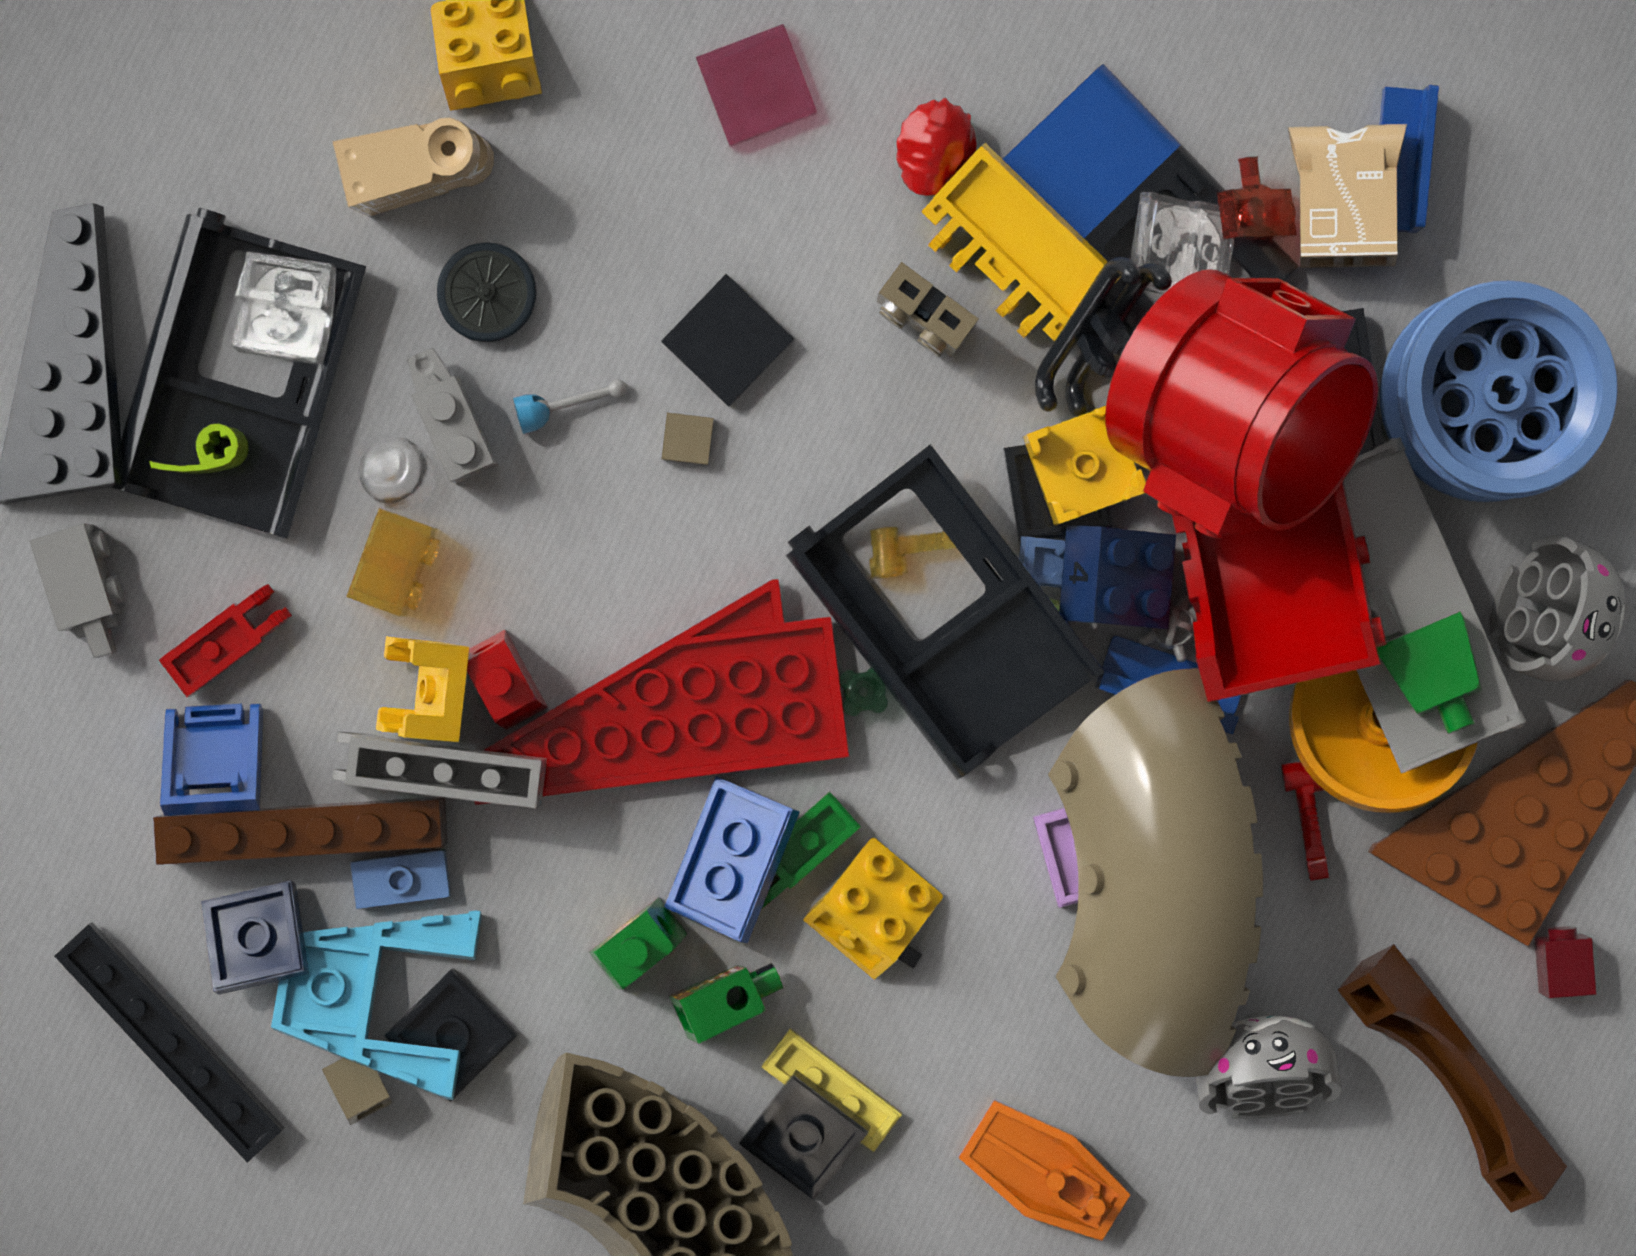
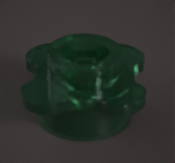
M872 668L862 673L847 670L840 675L839 682L840 686L844 688L845 701L842 706L843 711L847 715L853 717L857 716L861 711L868 710L874 713H881L887 708L888 700L885 697V684ZM864 687L867 689L866 696L860 695V688Z

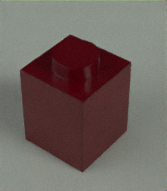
M1571 926L1549 928L1548 936L1534 937L1538 990L1540 994L1548 998L1597 995L1591 937L1581 933L1577 934V927Z

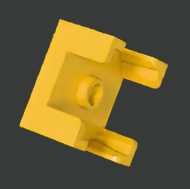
M1106 406L1023 436L1054 525L1144 494L1142 491L1146 481L1142 470H1137L1134 461L1118 453L1108 439L1105 425Z
M386 636L384 658L391 661L411 662L413 665L419 666L414 710L380 707L377 714L376 730L398 733V736L404 738L459 742L469 647L439 641Z

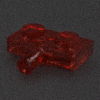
M1258 156L1238 159L1242 187L1217 193L1223 240L1283 239L1296 236V210L1292 202L1291 189H1271L1261 184Z

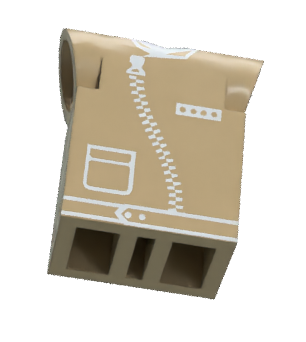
M439 118L432 123L424 125L414 124L332 141L348 207L366 216H373L440 196L460 187L475 186L482 183L491 174L494 166V152L489 142L461 121L453 118Z
M1407 124L1367 125L1351 133L1337 131L1328 126L1288 127L1291 147L1300 177V268L1396 266L1398 255L1397 166Z

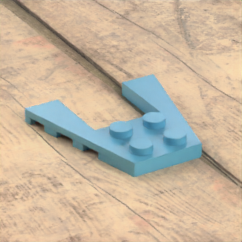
M475 910L469 911L467 914L451 916L421 917L419 920L395 923L393 921L374 923L372 926L356 928L340 927L303 932L309 974L279 981L271 1028L448 1100H454L461 1055L459 1050L368 1039L382 949L475 960L482 920L481 911Z

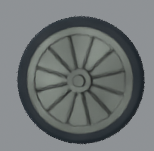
M476 243L459 250L444 265L437 283V301L444 319L457 333L474 341L494 342L515 334L528 321L536 302V283L529 265L517 252L497 243Z

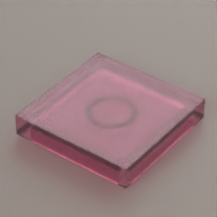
M784 24L696 57L729 147L817 114Z

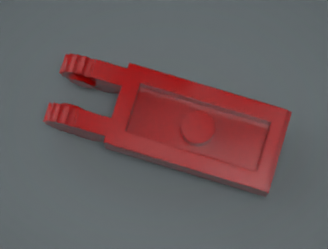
M269 584L259 588L239 604L233 603L159 659L160 663L187 698L194 695L263 643L265 636L272 633L292 617V614L286 607L281 610L278 609L256 628L245 614L266 603L271 598V595H273L274 591Z

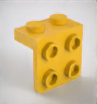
M445 0L432 5L431 17L439 75L450 111L542 94L540 77L532 49L525 0Z

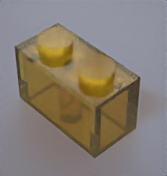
M379 508L346 597L400 617L406 616L408 609L415 611L425 584L418 582L424 564L428 566L433 565L440 547L441 540L434 538L438 528Z

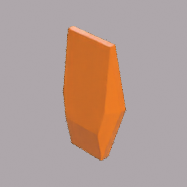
M996 1100L992 1102L959 1156L961 1161L1025 1217L1101 1241L1131 1195L1074 1135Z

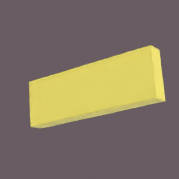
M789 1028L762 1064L764 1070L783 1084L786 1083L795 1070H798L863 1119L871 1128L861 1143L873 1152L902 1116V1112L791 1028Z

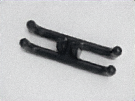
M1116 257L1109 260L1103 266L1037 370L1035 395L1043 411L1051 412L1057 407L1058 402L1053 385L1057 371L1077 343L1081 354L1073 364L1067 377L1065 387L1066 401L1073 415L1078 417L1087 413L1088 404L1084 396L1086 379L1091 371L1096 372L1101 377H1113L1117 366L1113 353L1121 356L1130 338L1123 325L1125 319L1151 282L1161 291L1171 287V275L1161 264L1149 262L1138 268L1131 259ZM1121 276L1126 285L1111 308H1099L1117 279Z

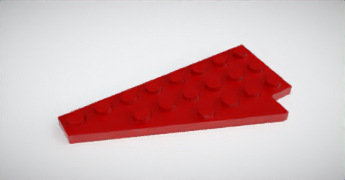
M779 579L770 580L484 750L547 758L543 796L849 757L831 617L784 622ZM474 801L475 805L490 804L487 802Z

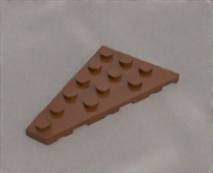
M1625 680L1608 691L1599 700L1591 702L1580 709V712L1565 722L1549 729L1520 748V751L1501 760L1486 773L1469 784H1464L1433 804L1430 809L1405 822L1404 826L1379 842L1373 843L1368 852L1512 938L1529 946L1636 765V682Z

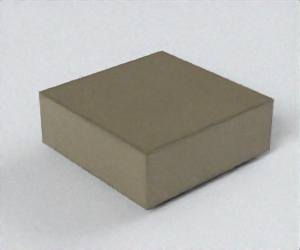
M667 412L661 459L709 465L714 418Z

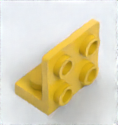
M871 838L829 892L810 909L803 918V921L875 980L895 963L940 903L943 895L876 838Z

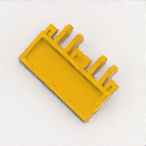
M986 143L969 158L921 211L935 226L947 213L952 217L928 244L934 252L943 249L952 239V235L961 226L974 238L952 258L949 266L956 273L983 247L986 252L975 262V265L1002 291L1006 290L1015 279L1020 283L995 310L1002 318L1010 314L1019 305V301L1028 291L1042 304L1033 314H1029L1020 323V328L1017 332L1023 338L1050 312L1054 318L1042 330L1055 341L1100 270L1108 262Z

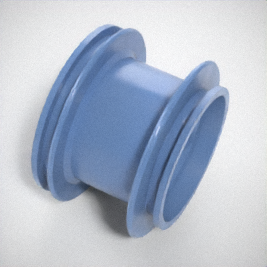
M1509 280L1492 281L1466 288L1434 303L1417 315L1403 329L1394 342L1383 368L1380 385V409L1389 439L1401 438L1406 449L1405 454L1414 474L1421 481L1443 494L1475 502H1497L1534 496L1549 491L1572 478L1590 461L1601 446L1609 431L1617 402V374L1612 353L1602 332L1589 315L1577 304L1555 291L1532 283ZM1505 334L1515 336L1520 343V353L1516 359L1506 357L1501 350V340ZM1460 345L1466 346L1474 354V365L1469 371L1460 369L1454 361V352ZM1539 368L1548 370L1552 375L1554 385L1548 394L1540 392L1535 386L1534 376ZM1497 378L1505 380V389L1512 392L1511 398L1506 404L1499 403L1498 394L1491 391L1492 385ZM1448 391L1455 393L1461 401V410L1456 417L1447 416L1441 408L1442 396ZM1527 414L1535 416L1540 422V434L1535 440L1527 438L1521 430L1522 419ZM1480 426L1488 427L1495 437L1494 445L1488 452L1480 450L1474 440L1475 432Z

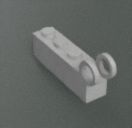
M340 731L337 734V742L347 743L350 746L347 769H333L332 779L345 781V785L535 809L542 804L547 758L388 739L383 736Z

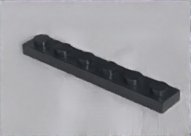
M93 922L83 928L54 955L63 967L247 1163L285 1128Z

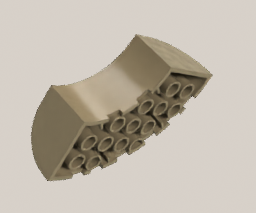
M1198 668L1179 669L1156 674L1118 692L1082 722L1048 773L1064 805L1070 823L1078 866V905L1074 931L1065 959L1055 977L1083 1021L1106 1045L1137 1065L1154 1072L1177 1077L1208 1075L1217 1061L1228 1050L1237 1030L1232 1024L1238 1006L1246 1005L1250 990L1245 987L1249 964L1257 963L1261 936V926L1255 925L1256 898L1263 897V868L1261 853L1254 854L1251 824L1258 823L1254 799L1250 786H1242L1236 763L1242 756L1237 743H1229L1220 722L1225 715L1218 701H1207Z
M564 1053L558 1057L547 1079L537 1114L523 1204L554 1212L576 1223L600 1242L611 1256H793L790 1248L792 1243L789 1233L779 1212L775 1211L769 1197L762 1188L763 1183L743 1155L738 1150L735 1151L730 1143L717 1131L718 1128L701 1112L677 1099L666 1091L664 1087L627 1072L624 1068L602 1060L571 1053Z

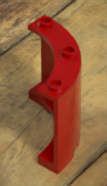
M1344 481L1329 500L1310 518L1296 527L1283 531L1269 528L1268 530L1247 532V535L1227 534L1222 535V538H1213L1195 529L1196 522L1185 516L1172 515L1176 534L1186 532L1188 541L1182 543L1185 561H1182L1189 600L1196 613L1197 621L1193 622L1196 661L1208 702L1380 665L1378 647L1387 645L1381 617L1372 618L1362 565L1370 564L1371 561L1365 535L1359 537L1355 535Z

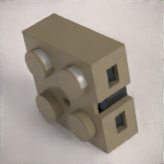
M903 262L898 265L879 291L876 301L882 305L879 312L880 315L899 329H902L905 324L920 333L917 342L937 357H940L943 352L952 357L979 319L948 295L946 296L939 291L933 284Z

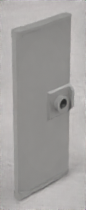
M1399 437L1391 438L1388 442L1358 456L1343 480L1356 537L1365 535L1371 563L1362 565L1372 618L1381 617L1387 643L1461 611L1466 621L1482 687L1481 691L1464 698L1475 723L1462 730L1448 734L1438 710L1422 716L1415 712L1381 659L1380 665L1357 670L1398 767L1403 774L1498 733H1504L1513 728L1520 729L1527 721L1522 710H1519L1405 454L1406 449Z

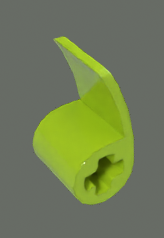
M211 424L203 428L196 440L199 465L177 466L149 462L151 468L176 473L200 474L219 472L242 464L248 454V441L245 435L236 428L222 424ZM220 436L231 442V446L224 449L225 457L214 452V447L220 445Z

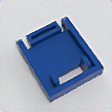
M242 703L185 707L184 723L186 728H179L177 709H166L160 806L164 816L259 811L263 741V709L261 703L250 705L249 724H245ZM231 787L232 792L189 795L190 790Z

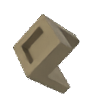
M345 1058L322 1069L350 1125L392 1104L391 1098L377 1071Z

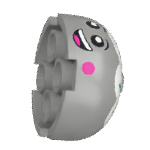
M1550 535L1538 539L1531 544L1533 551L1523 560L1519 567L1509 566L1494 598L1490 618V635L1498 638L1502 654L1498 659L1506 667L1539 680L1557 682L1574 679L1589 672L1607 656L1622 628L1625 614V594L1617 570L1602 553L1568 537ZM1520 595L1547 606V610L1541 614L1523 606L1517 608L1515 606Z
M1270 1012L1252 1013L1247 1015L1244 1020L1234 1022L1232 1026L1237 1030L1226 1053L1217 1061L1208 1075L1196 1077L1199 1108L1207 1114L1216 1113V1107L1228 1109V1111L1232 1112L1234 1119L1270 1118L1307 1111L1306 1105L1310 1104L1314 1099L1323 1096L1324 1102H1332L1342 1093L1337 1055L1325 1034L1306 1021L1287 1016H1274ZM1272 1081L1273 1093L1264 1096L1266 1093L1264 1082Z

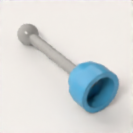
M615 379L608 387L550 403L536 394H525L515 397L513 402L522 433H530L544 427L553 411L610 395L615 398H621L627 392V385L624 381Z

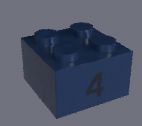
M1067 525L1060 614L1066 621L1168 629L1176 535L1110 527Z

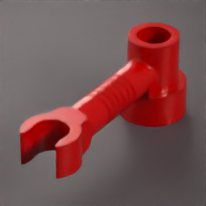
M1301 761L1281 764L1285 792L1295 791L1309 879L1314 881L1329 878L1315 799V792L1325 790L1309 775Z

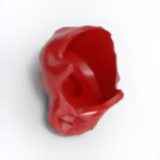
M946 97L940 102L934 99L928 103L918 105L902 122L901 132L896 141V160L902 170L901 177L904 184L909 190L918 195H936L976 152L977 141L971 124V115L965 113L961 106L953 105Z

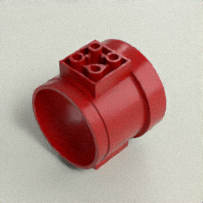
M1214 269L1201 270L1186 276L1168 289L1149 309L1134 330L1121 354L1111 380L1105 411L1106 432L1112 447L1121 455L1150 471L1142 492L1158 500L1157 506L1161 510L1175 516H1185L1196 522L1195 529L1204 535L1222 538V535L1227 534L1247 535V532L1268 530L1269 528L1283 531L1296 527L1316 513L1341 485L1365 443L1374 418L1378 397V380L1375 369L1367 359L1354 353H1348L1344 348L1356 319L1279 278H1233Z

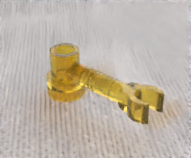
M898 527L870 530L873 558L869 559L871 578H890L908 574L907 554L937 551L938 549H954L956 546L944 531L941 533L933 532L932 534L924 533L923 535L916 534L899 537Z

